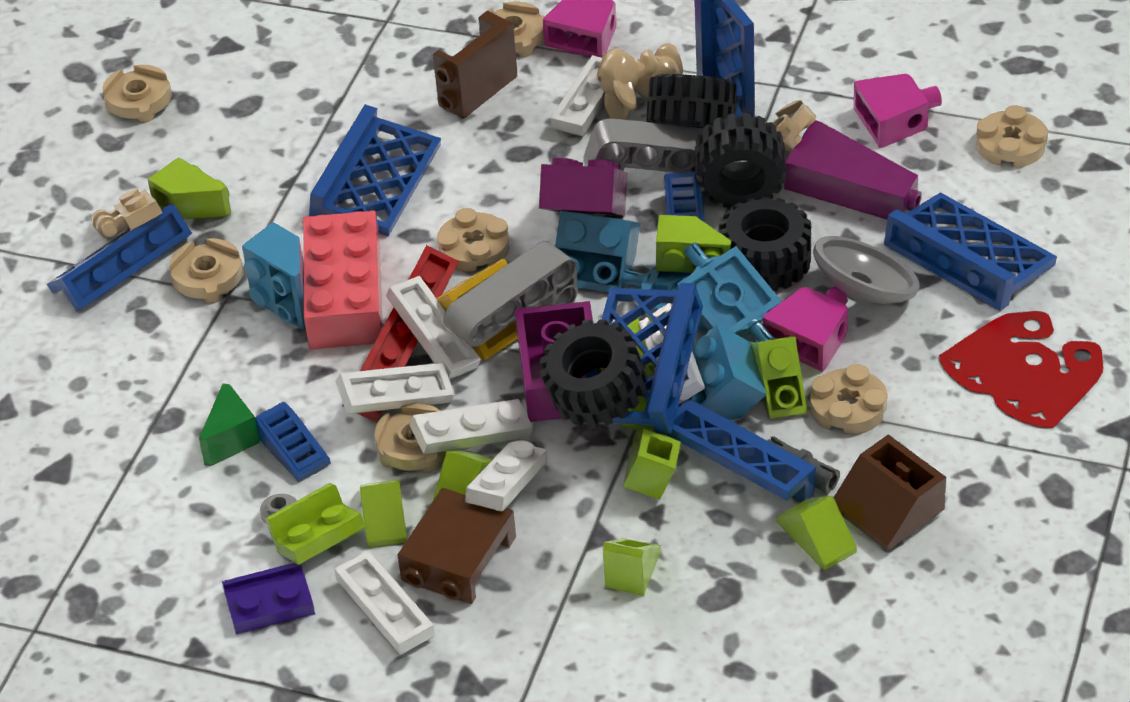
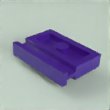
M291 563L222 581L236 635L315 614L313 601L301 564Z

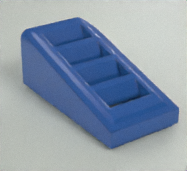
M696 171L665 174L664 194L667 215L696 216L705 222L701 188L697 185Z
M281 402L255 417L259 440L298 482L331 464L328 455L286 402ZM306 454H311V456L307 457L306 459L298 463L296 462L297 459L305 456Z

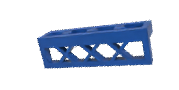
M170 204L160 208L163 213L133 230H126L46 285L52 293L63 290L75 310H80L193 233L175 205Z
M688 399L678 407L672 433L666 434L669 437L680 441L689 448L786 501L792 497L799 502H803L814 496L816 466L691 399Z

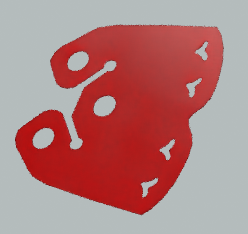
M1042 311L1004 314L939 355V361L943 369L964 388L972 392L991 394L997 407L1004 413L1024 423L1044 428H1054L1098 382L1103 373L1102 349L1096 342L1070 341L1063 345L1062 352L1065 364L1070 369L1068 373L1060 371L1061 365L1058 354L1040 342H1011L1010 339L1013 336L1033 339L1050 337L1054 331L1049 314ZM1036 320L1040 323L1041 327L1035 331L1027 330L1024 327L1025 321ZM1078 350H1086L1091 354V358L1087 361H1079L1074 357V353ZM1029 354H1038L1043 360L1039 365H1031L1025 359ZM950 360L961 361L960 369H956V364ZM980 376V381L982 382V384H979L976 382L975 379H969L968 377ZM1007 400L1019 401V408L1017 409L1013 403H1009ZM1043 412V416L1046 418V420L1042 419L1040 416H1031V414Z

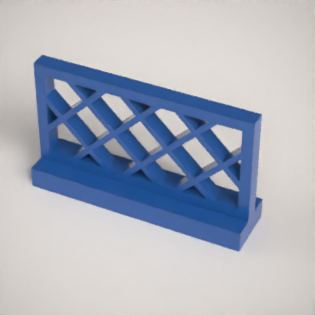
M694 0L696 74L698 76L726 79L736 84L735 116H742L743 113L751 114L752 118H755L754 23L735 0Z
M364 104L310 193L309 216L385 210L389 217L386 222L377 220L378 231L380 234L389 236L440 148L441 138L378 118V108ZM382 131L394 135L396 139L380 142L377 135ZM421 144L427 146L428 149L413 153L409 146ZM398 148L403 150L405 156L390 159L386 152ZM380 155L381 162L367 165L364 159L366 156ZM411 164L415 172L400 176L396 168ZM388 170L392 178L377 182L373 174ZM366 176L370 184L354 188L351 179ZM398 187L402 194L387 199L383 190ZM375 193L379 199L376 202L363 204L359 196ZM352 199L356 207L349 209L336 206L337 202Z
M941 192L906 214L898 209L888 215L883 244L999 311L1009 305L1011 294L1055 266L1057 259L1056 255ZM941 207L950 213H934V210ZM937 224L955 225V228H937ZM962 225H974L979 229H963ZM966 240L984 241L985 245L966 244ZM992 241H1002L1010 246L992 245ZM995 256L1013 257L1014 261L996 260ZM1021 257L1034 258L1038 262L1022 261Z
M680 283L678 291L610 288L602 320H607L610 326L613 324L614 319L615 323L621 325L623 331L627 330L631 334L636 346L643 353L640 357L644 366L651 362L656 368L655 373L647 378V382L644 383L646 387L644 397L647 400L645 412L627 410L628 415L620 419L618 416L612 419L613 423L651 425L656 433H672L703 309L695 283ZM618 301L634 302L637 307L622 317L615 312ZM660 303H672L671 310L658 319L650 311ZM645 314L652 323L634 334L627 325ZM659 331L664 336L663 342L648 350L642 341ZM601 368L588 372L585 378L598 375Z

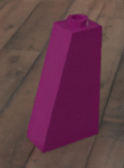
M817 120L807 128L801 141L794 147L786 159L787 177L784 183L785 190L888 220V215L898 209L906 214L919 206L921 202L922 192L918 191L917 174Z

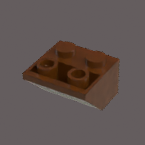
M888 434L859 455L833 498L842 517L885 550L889 551L945 509L946 476Z

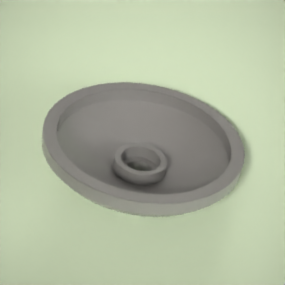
M839 236L822 237L817 240L814 246L813 255L820 270L836 288L844 292L847 298L852 301H864L873 304L900 303L912 299L917 294L920 284L916 275L901 261L874 246Z

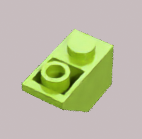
M180 157L147 179L150 194L157 201L159 207L163 208L174 204L183 219L226 217L231 213L230 194L227 186L221 180H215L204 173L198 166L191 165Z
M659 215L656 236V271L693 273L696 266L684 254V250L689 245L692 246V243L696 242L705 255L711 258L721 256L731 250V240L696 216Z
M795 336L751 343L756 364L767 394L763 398L768 418L773 419L808 413Z
M637 429L633 439L623 487L660 500L676 469L681 442L646 429Z

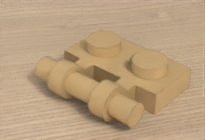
M134 189L119 198L120 203L114 205L115 209L112 211L97 210L91 217V223L102 237L111 238L128 228L133 230L163 212L157 201L145 189L140 192L138 189Z

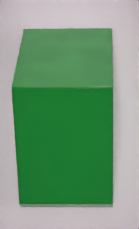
M222 384L199 437L204 465H215L260 443L255 416L230 384Z

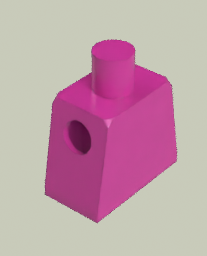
M562 0L543 18L544 45L587 57L593 55L602 58L603 54L607 52L616 30L615 2L613 0Z
M906 73L854 81L853 109L879 148L886 147L924 131L928 127L929 109L941 106L942 104L941 93L937 86L920 89L911 75Z
M803 287L762 317L763 325L775 339L795 336L799 361L824 372L848 332V307L846 306L848 298L844 292L836 287L830 288L824 295L808 287Z

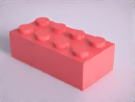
M376 211L303 217L304 322L309 350L374 344L383 328L380 238Z

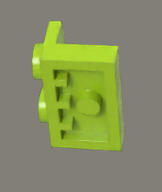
M333 483L324 485L266 518V524L278 553L297 565L366 528L361 513L343 504L337 486Z

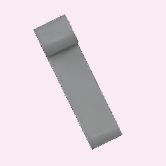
M613 118L604 119L595 124L583 157L584 166H588V160H608L614 162V164H619V170L624 171V168L673 173L696 171V139L698 135L702 134L703 128Z
M541 241L454 301L444 314V326L470 346L478 347L516 320L515 309L532 308L541 302L546 306L574 303L578 292L576 262L550 242Z

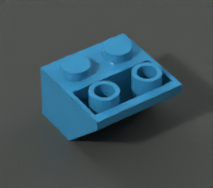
M560 211L555 247L576 262L578 288L609 292L610 288L625 287L621 282L622 275L625 269L631 271L635 261L640 223Z
M272 222L242 245L245 261L244 268L247 272L250 288L249 295L258 306L269 309L283 321L290 322L305 330L304 263L300 239L297 235Z
M716 324L693 345L692 352L705 389L689 399L728 420L741 418L767 395L748 340Z

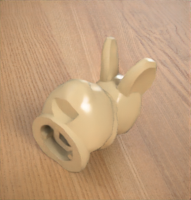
M666 43L661 45L654 55L649 49L641 53L638 60H635L624 50L616 48L603 54L596 76L601 88L605 91L604 106L610 118L627 120L629 110L634 111L637 108L635 92L648 100L649 80L651 77L660 74H683L682 60L677 48L673 44Z

